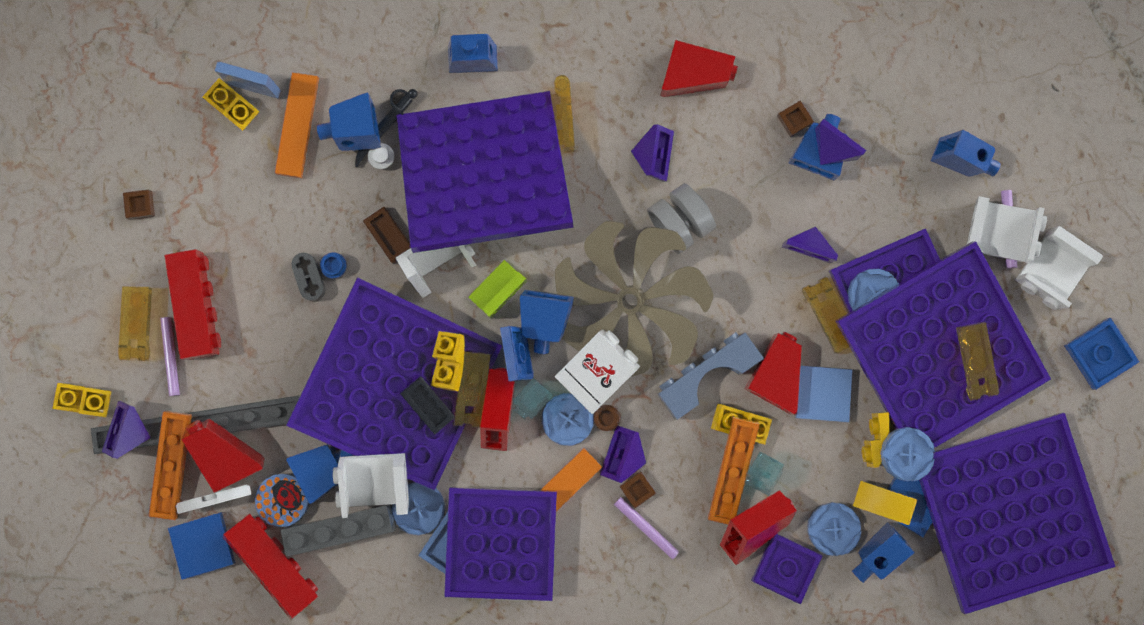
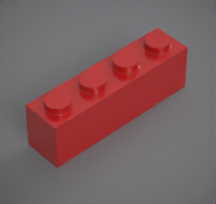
M196 249L164 255L180 359L192 360L219 355L221 338L215 329L214 322H217V312L211 304L213 286L207 278L206 271H209L207 256Z
M248 514L224 533L223 539L289 619L292 620L319 597L315 593L318 591V588L309 577L305 580L300 575L301 567L292 557L287 559L281 552L284 547L275 536L271 539L265 532L267 526L260 517L256 516L253 518L251 514Z

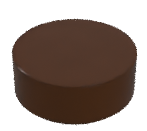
M602 405L594 412V423L598 429L612 431L619 426L621 415L616 407Z

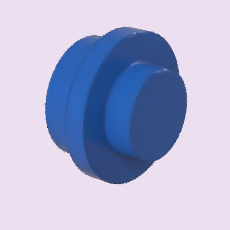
M335 252L326 254L320 262L321 272L331 279L341 277L347 268L345 258Z

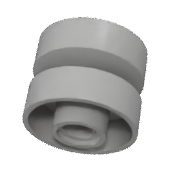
M683 183L669 193L674 208L661 199L647 209L653 225L656 228L676 231L683 239L686 249L694 244L689 229L697 237L703 238L716 228V223L708 206L686 183ZM673 250L677 254L683 252L682 250Z

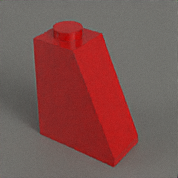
M675 40L660 96L670 97L726 88L729 80L734 81L738 68V66L734 65L736 56Z
M783 332L782 334L777 333L773 335L763 354L764 359L758 363L744 389L784 412L795 415L798 410L802 345L796 343V337Z
M506 368L489 369L480 425L481 448L507 451L515 381L508 380Z
M210 418L203 422L196 420L186 426L181 440L214 493L263 469L265 459L262 454Z
M779 490L730 519L720 546L735 565L741 563L791 523L797 511L793 502Z

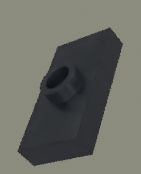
M421 376L400 392L401 396L434 435L455 418Z

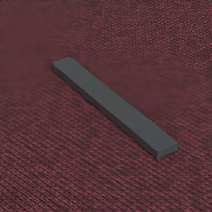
M300 395L186 414H192L191 423L196 420L203 422L210 418L230 433L287 424ZM162 417L141 420L150 438L135 448L158 445ZM110 425L91 428L94 454L103 453L102 449Z

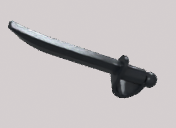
M397 89L392 92L390 104L393 109L378 124L380 138L397 120V115H403V112L413 102L412 99L418 96V92L415 89H410L408 92L403 89ZM395 94H405L396 105L393 103ZM370 149L358 150L355 167L359 166Z

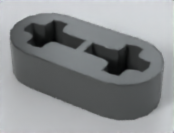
M304 252L295 255L291 265L300 294L306 300L312 302L319 301L325 295L326 290L316 259ZM303 258L308 262L311 261V264L307 266L309 275H306L303 269L298 268V265L302 264L301 260ZM309 279H311L313 285L319 286V289L315 291V296L306 293V290L310 288Z

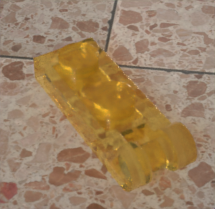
M560 75L554 81V90L556 95L560 97L561 104H556L557 120H562V129L558 130L559 145H564V153L575 152L570 81L567 76Z
M824 277L813 286L807 285L803 287V295L809 302L834 353L836 354L849 348L836 323V320L845 316L846 312L829 279ZM824 293L827 299L820 302L817 295Z
M122 286L118 348L120 360L129 361L131 358H137L139 361H148L150 358L149 333L152 288ZM131 340H137V348H131Z
M986 322L956 327L966 376L968 398L972 401L980 399L982 395H988L989 397L998 395L999 387ZM985 378V383L979 385L978 379Z
M464 351L463 372L459 391L457 392L453 425L472 424V427L480 428L490 354ZM465 406H473V414L465 413Z

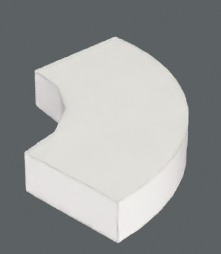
M243 485L177 503V513L180 514L251 495L250 486Z

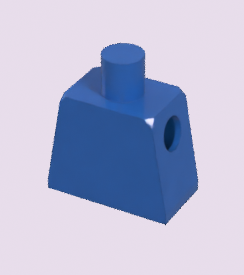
M488 34L451 36L448 45L449 73L498 71L497 45Z
M368 92L332 105L329 108L330 122L317 125V133L320 140L333 138L341 151L381 148L376 109Z
M826 114L825 120L838 129L841 118L833 114ZM813 122L790 158L789 164L834 181L841 174L843 162L820 165L815 133L818 123Z
M965 130L940 137L931 158L932 162L969 177L982 173L993 177L998 173L1001 166L1000 162L992 159L995 148Z
M525 290L520 295L522 336L535 339L533 350L535 353L548 354L550 342H560L565 332L574 297Z
M327 444L291 456L286 460L309 504H312L338 485L333 482V468L338 467L339 458L354 455L343 450L336 452L334 446Z
M887 522L859 550L858 554L862 562L852 572L862 583L873 574L882 580L915 552L908 542Z

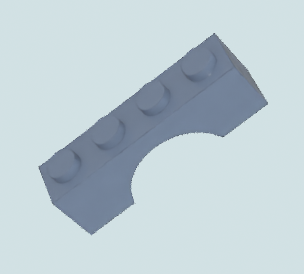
M735 332L724 340L726 345L718 351L715 347L702 356L704 361L696 366L694 362L681 370L682 377L676 381L670 378L659 386L662 391L657 395L675 420H678L699 405L697 397L698 385L707 372L714 368H726L737 374H743L764 359L746 333L738 335Z

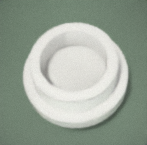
M381 143V148L369 150L368 160L376 169H387L394 162V152L387 144Z

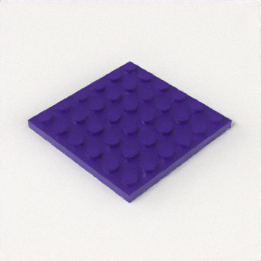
M550 91L397 115L412 253L574 228Z
M976 241L968 243L836 320L839 329L886 412H889V418L895 429L909 427L921 430L930 438L934 448L1051 380Z
M357 277L286 426L354 456L405 453L407 479L435 490L488 378L489 369H492L502 345ZM439 331L464 335V364L458 392L431 386L437 359L433 358L432 355ZM419 376L426 381L455 416L452 421L435 435L400 394L402 390Z
M1065 413L1054 414L933 452V467L919 482L961 613H972L1116 567Z

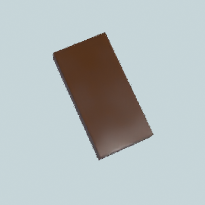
M382 207L363 220L392 264L397 262V256L411 248L409 241L385 207Z

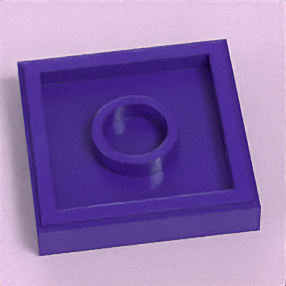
M776 534L768 541L751 581L801 605L822 559V555Z

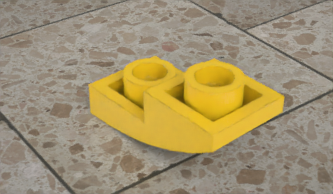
M220 78L202 97L242 131L260 112Z
M438 332L432 355L433 358L437 359L431 386L439 389L459 391L464 364V335Z
M57 383L52 409L107 417L112 391Z
M717 404L711 429L728 434L732 417L758 422L760 425L755 442L766 444L772 419Z
M889 412L871 413L872 419H869V430L871 435H874V439L864 440L865 446L861 448L863 462L867 463V467L877 468L882 462L880 453L882 443L889 434Z
M860 481L853 506L910 525L917 499Z

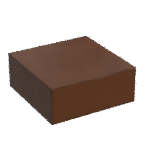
M801 100L777 115L790 137L814 122Z
M151 190L123 193L126 219L155 217Z
M641 471L619 486L634 509L656 494Z

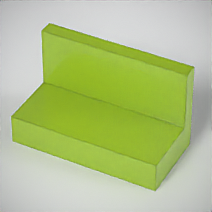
M503 260L473 291L469 298L491 319L527 280L519 271L517 272L510 264Z

